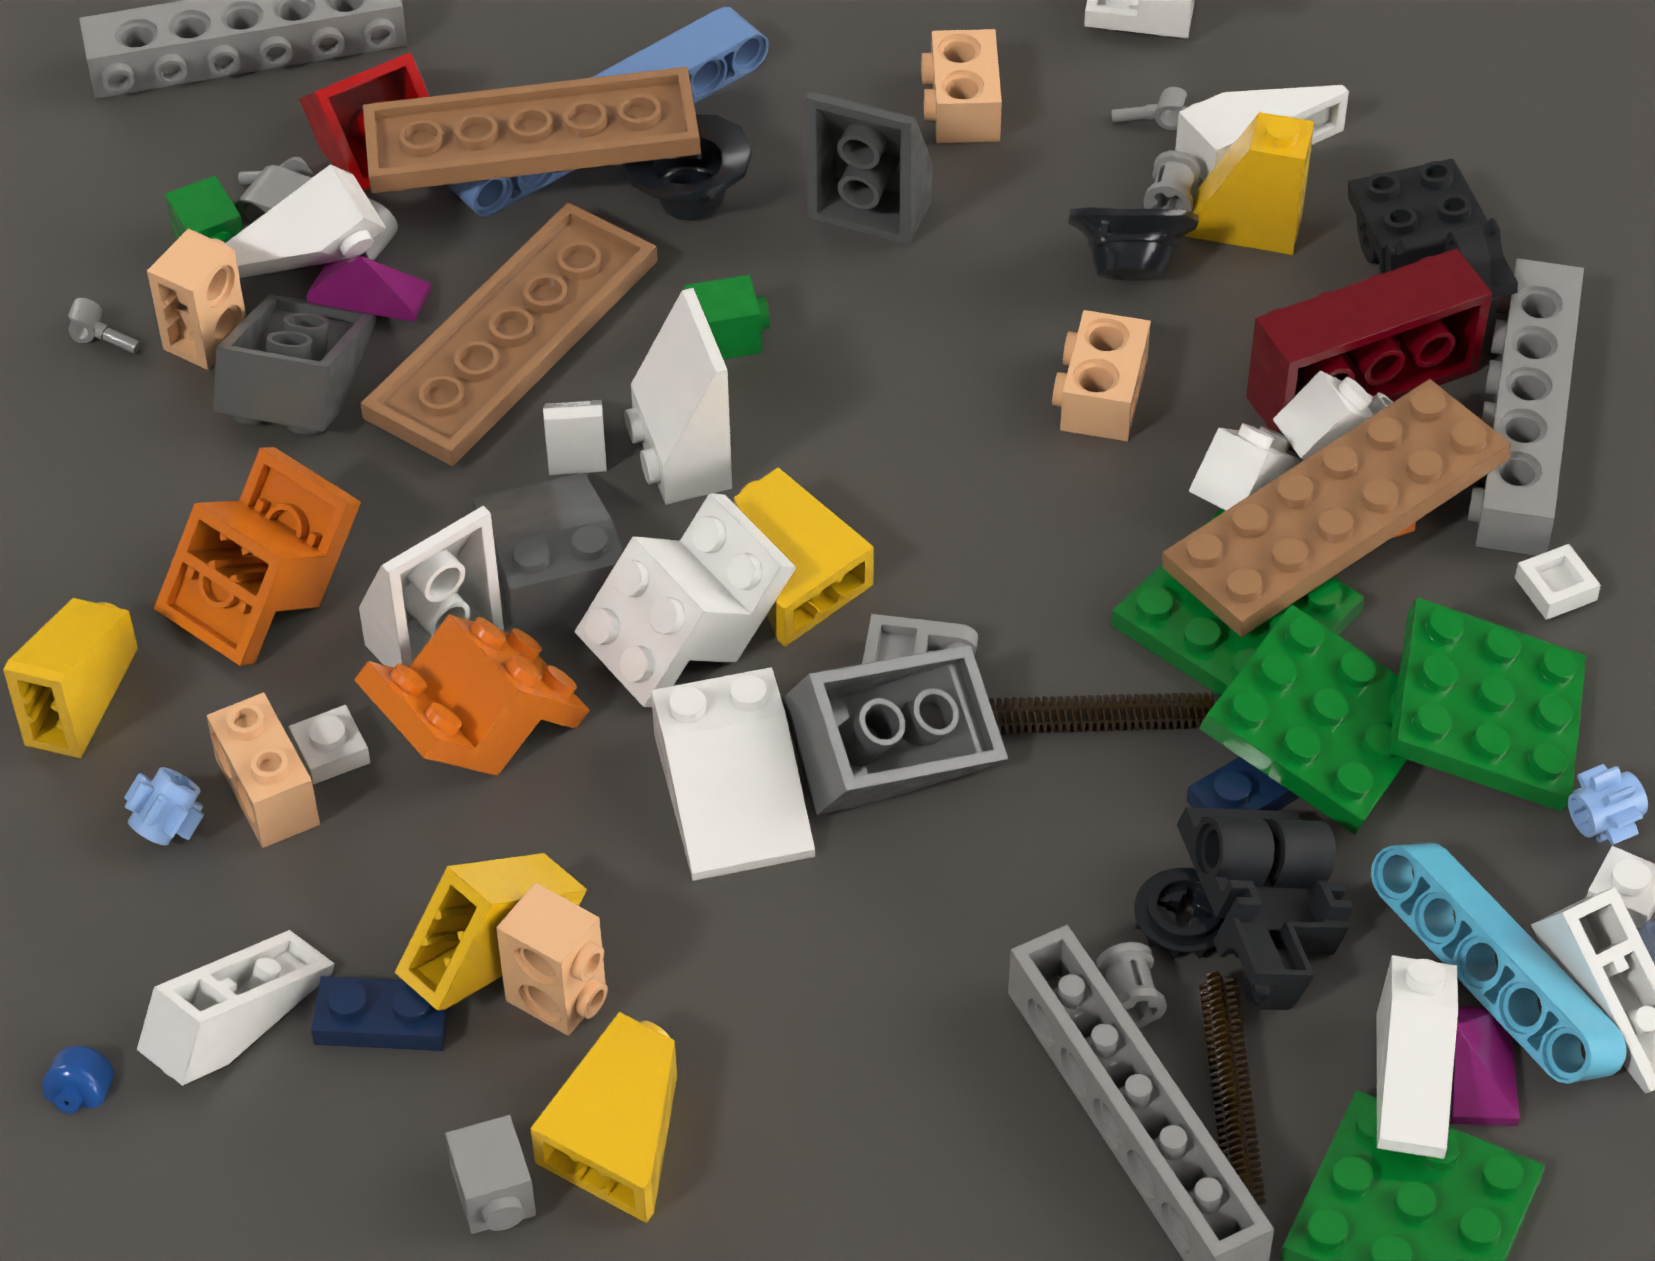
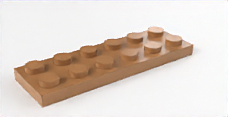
M688 67L363 105L368 172L372 193L403 191L406 189L447 184L455 185L463 182L512 178L515 176L556 171L564 172L573 169L621 165L665 158L673 159L701 154L700 137Z
M567 202L360 403L363 419L453 467L658 262L657 246Z
M1429 379L1163 551V569L1240 637H1243L1510 459L1511 443Z

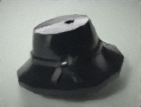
M696 114L701 154L673 159L665 158L625 163L622 165V170L633 187L659 199L666 213L678 220H697L709 216L722 205L726 190L746 176L752 151L741 126L718 115Z
M1087 207L1071 209L1068 223L1080 230L1088 239V247L1091 248L1098 276L1116 280H1145L1162 277L1165 274L1172 251L1176 248L1178 240L1196 230L1199 216L1183 209Z

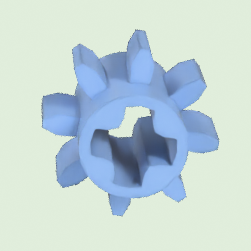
M1602 764L1577 775L1581 788L1574 790L1569 796L1568 808L1570 816L1581 834L1588 838L1596 836V840L1599 843L1608 839L1612 845L1639 834L1635 821L1643 819V815L1647 813L1648 800L1642 784L1634 774L1628 771L1621 773L1618 766L1607 769Z
M165 767L159 768L153 780L139 773L124 797L127 800L125 808L133 812L128 819L129 826L139 835L159 845H169L176 833L190 840L204 817V814L200 812L203 805L195 801L201 792L200 788L186 776Z

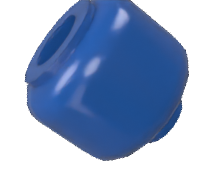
M80 1045L66 1047L55 1056L43 1078V1095L48 1101L54 1102L56 1108L61 1112L67 1114L77 1112L79 1107H98L106 1099L114 1077V1070L109 1060L101 1052L91 1047Z

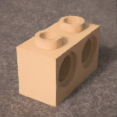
M996 30L932 31L931 53H921L922 85H932V89H924L925 122L935 121L936 143L1000 142L1002 100Z
M187 229L147 270L163 350L209 370L216 363V347L246 318V311L234 249L219 239H211Z
M1083 310L1078 333L1068 331L1065 341L1063 365L1069 366L1068 372H1058L1054 384L1052 406L1062 407L1060 431L1128 442L1148 359L1151 321Z
M264 692L206 715L216 761L262 848L320 825L312 780Z
M535 882L496 927L505 998L510 1004L570 1036L584 1017L590 1019L600 1010L607 996L608 987L605 983L604 949L602 948L600 919L598 916Z

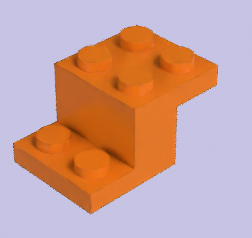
M259 448L239 500L194 503L154 609L239 666L255 664L276 611L320 606L361 501L277 448Z
M449 614L409 667L397 664L393 668L368 661L354 679L423 758L495 776L500 774L540 720L576 729L590 711L574 694V691L577 689L576 683L563 671L554 666L547 665L539 656L542 648L531 636L517 628H513L510 633L500 630L494 624L481 617H477L473 622Z

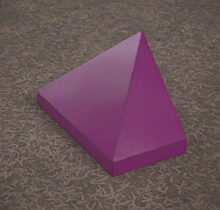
M357 256L324 264L307 293V303L415 322L431 293V283L368 258Z
M1458 1006L1450 1103L1451 1124L1518 1126L1520 1118L1512 1036L1485 1007Z

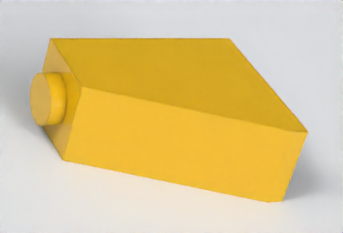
M1259 112L1196 190L1191 212L1199 216V223L1196 230L1186 234L1185 237L1293 255L1303 215L1314 121Z
M779 467L760 480L748 483L734 497V504L796 567L767 613L775 636L783 646L786 647L873 586L874 546Z
M72 598L7 661L3 671L25 746L82 758L138 649L129 610L121 609L107 602L94 603Z
M545 853L447 866L395 973L437 1011L445 1010L503 976L496 927L535 882L578 906L587 889Z
M619 1012L531 1127L535 1164L647 1223L655 1210L677 1081L675 1040L671 1039L658 1025L649 1021L638 1022Z

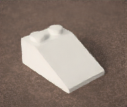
M694 288L681 291L631 383L632 408L624 410L625 423L631 442H641L644 449L640 451V458L645 479L649 485L657 483L665 505L732 489L728 370Z
M484 506L381 565L359 606L365 646L383 665L394 668L397 664H403L409 667L449 614L473 622L477 617H481L494 624L500 630H504L491 513Z
M772 667L651 690L654 736L692 880L706 879L815 857L814 842L786 713Z

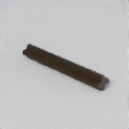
M1189 692L1187 693V698L1185 693H1179V697L1177 693H1172V696L1169 693H1164V699L1161 693H1158L1156 697L1151 693L1149 698L1147 694H1141V699L1139 694H1134V697L1131 694H1126V700L1123 694L1118 695V699L1113 694L1111 698L1108 695H1103V701L1100 695H1096L1095 700L1093 695H1088V700L1085 695L1080 696V702L1077 695L1073 696L1072 700L1070 696H1065V701L1062 696H1058L1057 702L1054 696H1050V700H1048L1047 696H1043L1042 703L1040 697H1035L1034 703L1032 697H1027V701H1025L1024 697H1019V704L1016 697H1012L1011 703L1010 699L1005 697L1004 703L1001 698H996V705L994 698H989V702L1000 734L1002 733L1003 726L1005 727L1006 734H1009L1010 726H1012L1014 734H1017L1018 726H1020L1021 733H1025L1026 725L1029 733H1032L1033 725H1035L1036 733H1040L1041 725H1043L1044 733L1048 732L1049 725L1051 726L1052 733L1055 732L1056 725H1058L1059 732H1063L1064 724H1066L1067 732L1071 731V724L1074 726V732H1078L1079 724H1081L1082 732H1085L1086 726L1089 724L1091 732L1094 730L1095 723L1097 731H1101L1102 723H1104L1105 731L1109 730L1110 723L1112 724L1113 731H1116L1117 723H1119L1120 730L1123 731L1125 723H1127L1128 730H1131L1132 722H1134L1136 730H1139L1140 722H1142L1143 730L1147 729L1148 722H1150L1151 730H1154L1155 722L1158 723V729L1162 730L1163 722H1165L1166 729H1169L1171 721H1173L1174 729H1177L1178 721L1181 723V729H1185L1186 721H1188L1189 729H1192L1193 721H1196V727L1199 729L1201 721L1204 720L1207 713L1214 706V693L1210 692L1209 696L1207 692H1202L1201 697L1200 692H1195V695Z
M1219 971L1206 974L1208 981L1199 984L1219 1148L1259 1206L1266 1203V1198L1263 1197L1265 1196V1191L1262 1190L1264 1183H1262L1263 1176L1260 1175L1262 1174V1169L1259 1168L1261 1167V1161H1259L1261 1158L1260 1154H1258L1260 1151L1259 1147L1256 1146L1259 1143L1255 1139L1258 1136L1255 1132L1257 1130L1256 1125H1254L1256 1121L1253 1118L1255 1116L1252 1110L1254 1106L1251 1103L1253 1099L1250 1096L1252 1091L1249 1089L1251 1084L1248 1082L1250 1077L1247 1075L1249 1074V1069L1246 1068L1248 1067V1062L1245 1061L1247 1060V1055L1244 1054L1246 1053V1048L1244 1047L1246 1045L1243 1040L1245 1039L1244 1034L1242 1033L1244 1032L1241 1020L1242 1015L1239 1013L1241 1008L1238 1006L1240 1001L1237 999L1239 998L1237 993L1238 986H1236L1237 979L1222 977Z

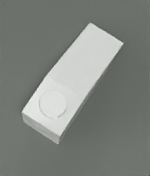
M1343 85L1220 93L1202 102L1192 104L1179 112L1175 151L1188 153L1198 161L1201 166L1199 177L1204 181L1259 112L1314 121L1313 145L1344 131L1349 91Z
M330 164L225 244L234 249L239 278L357 257L373 245V238L386 229V226L354 175Z
M1613 887L1584 898L1531 924L1542 949L1619 1028L1624 1036L1627 1047L1623 1066L1643 1092L1649 1093L1655 1090V965L1617 888Z
M288 930L157 985L153 989L137 1050L161 1068L165 1074L183 1086L229 1065L318 987L321 976H330L335 963Z
M1391 956L1376 1013L1377 1148L1441 1159L1445 1157L1458 1017L1457 965L1438 963L1429 959Z

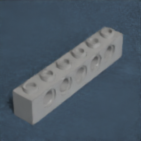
M182 0L79 18L95 99L408 46L401 0Z
M1516 258L1514 276L1518 281V293L1498 297L1496 313L1507 315L1506 321L1499 319L1495 321L1490 353L1501 354V360H1490L1485 394L1496 395L1495 403L1484 402L1481 420L1511 443V450L1508 461L1481 478L1484 479L1483 488L1475 486L1472 488L1467 521L1478 523L1476 547L1535 556L1546 553L1548 550L1556 510L1584 268Z
M1068 924L1010 949L1009 996L1184 1261H1269L1274 1234L1273 1226Z

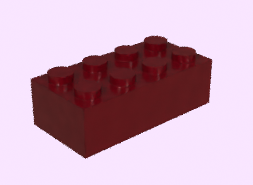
M1456 248L1435 256L1422 258L1415 263L1383 274H1375L1366 280L1334 291L1323 292L1317 297L1300 303L1274 309L1265 315L1255 318L1246 397L1267 427L1283 435L1273 421V418L1319 371L1341 381L1349 377L1356 381L1368 394L1375 396L1380 392L1393 402L1429 379L1440 386L1476 373L1479 368L1492 292Z

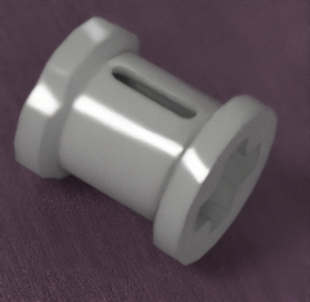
M1175 150L1162 152L1155 159L1152 173L1154 183L1148 187L1143 199L1144 208L1183 209L1191 212L1193 197L1190 193L1191 189L1198 184L1201 170L1198 161L1188 153Z
M1138 942L1120 943L1102 952L1096 959V967L1138 1028L1144 1027L1160 1019L1166 1012L1167 1007L1164 995L1155 988L1150 971L1154 965V957L1151 949L1145 944Z

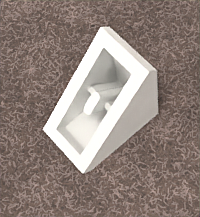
M602 400L545 404L543 415L549 475L607 471Z

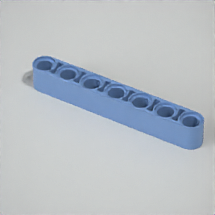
M722 7L593 77L688 67L693 102L695 104L755 70L765 59L768 53L769 42L761 32L731 7ZM575 169L564 172L556 171L515 176L512 178L463 182L455 185L447 184L446 186L477 215L488 217Z

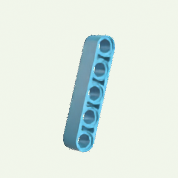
M1430 842L1394 845L1383 848L1376 855L1372 863L1371 878L1379 896L1442 963L1457 965L1458 980L1550 1077L1557 1082L1570 1084L1611 1076L1621 1069L1626 1059L1627 1047L1624 1036L1619 1028L1445 848ZM1453 909H1454L1455 915H1456V923H1455L1454 917H1453ZM1495 952L1498 958V968L1495 962ZM1538 997L1540 999L1542 1006L1541 1013L1539 1011L1537 1004ZM1581 1042L1583 1043L1586 1052L1585 1059L1583 1058L1581 1053Z

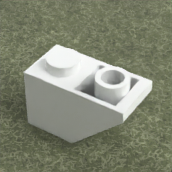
M1319 371L1273 418V421L1298 456L1305 460L1392 404L1393 401L1380 392L1375 396L1368 394L1356 381L1349 377L1341 381Z
M1242 423L1239 430L1218 428L1189 492L1227 511L1304 460L1298 454L1289 450L1291 444L1284 435L1261 426L1260 429L1244 423Z

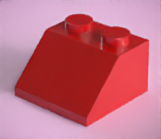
M409 52L300 98L299 101L321 151L333 166L353 174L364 191L371 188L368 172L363 105L430 96L413 56Z

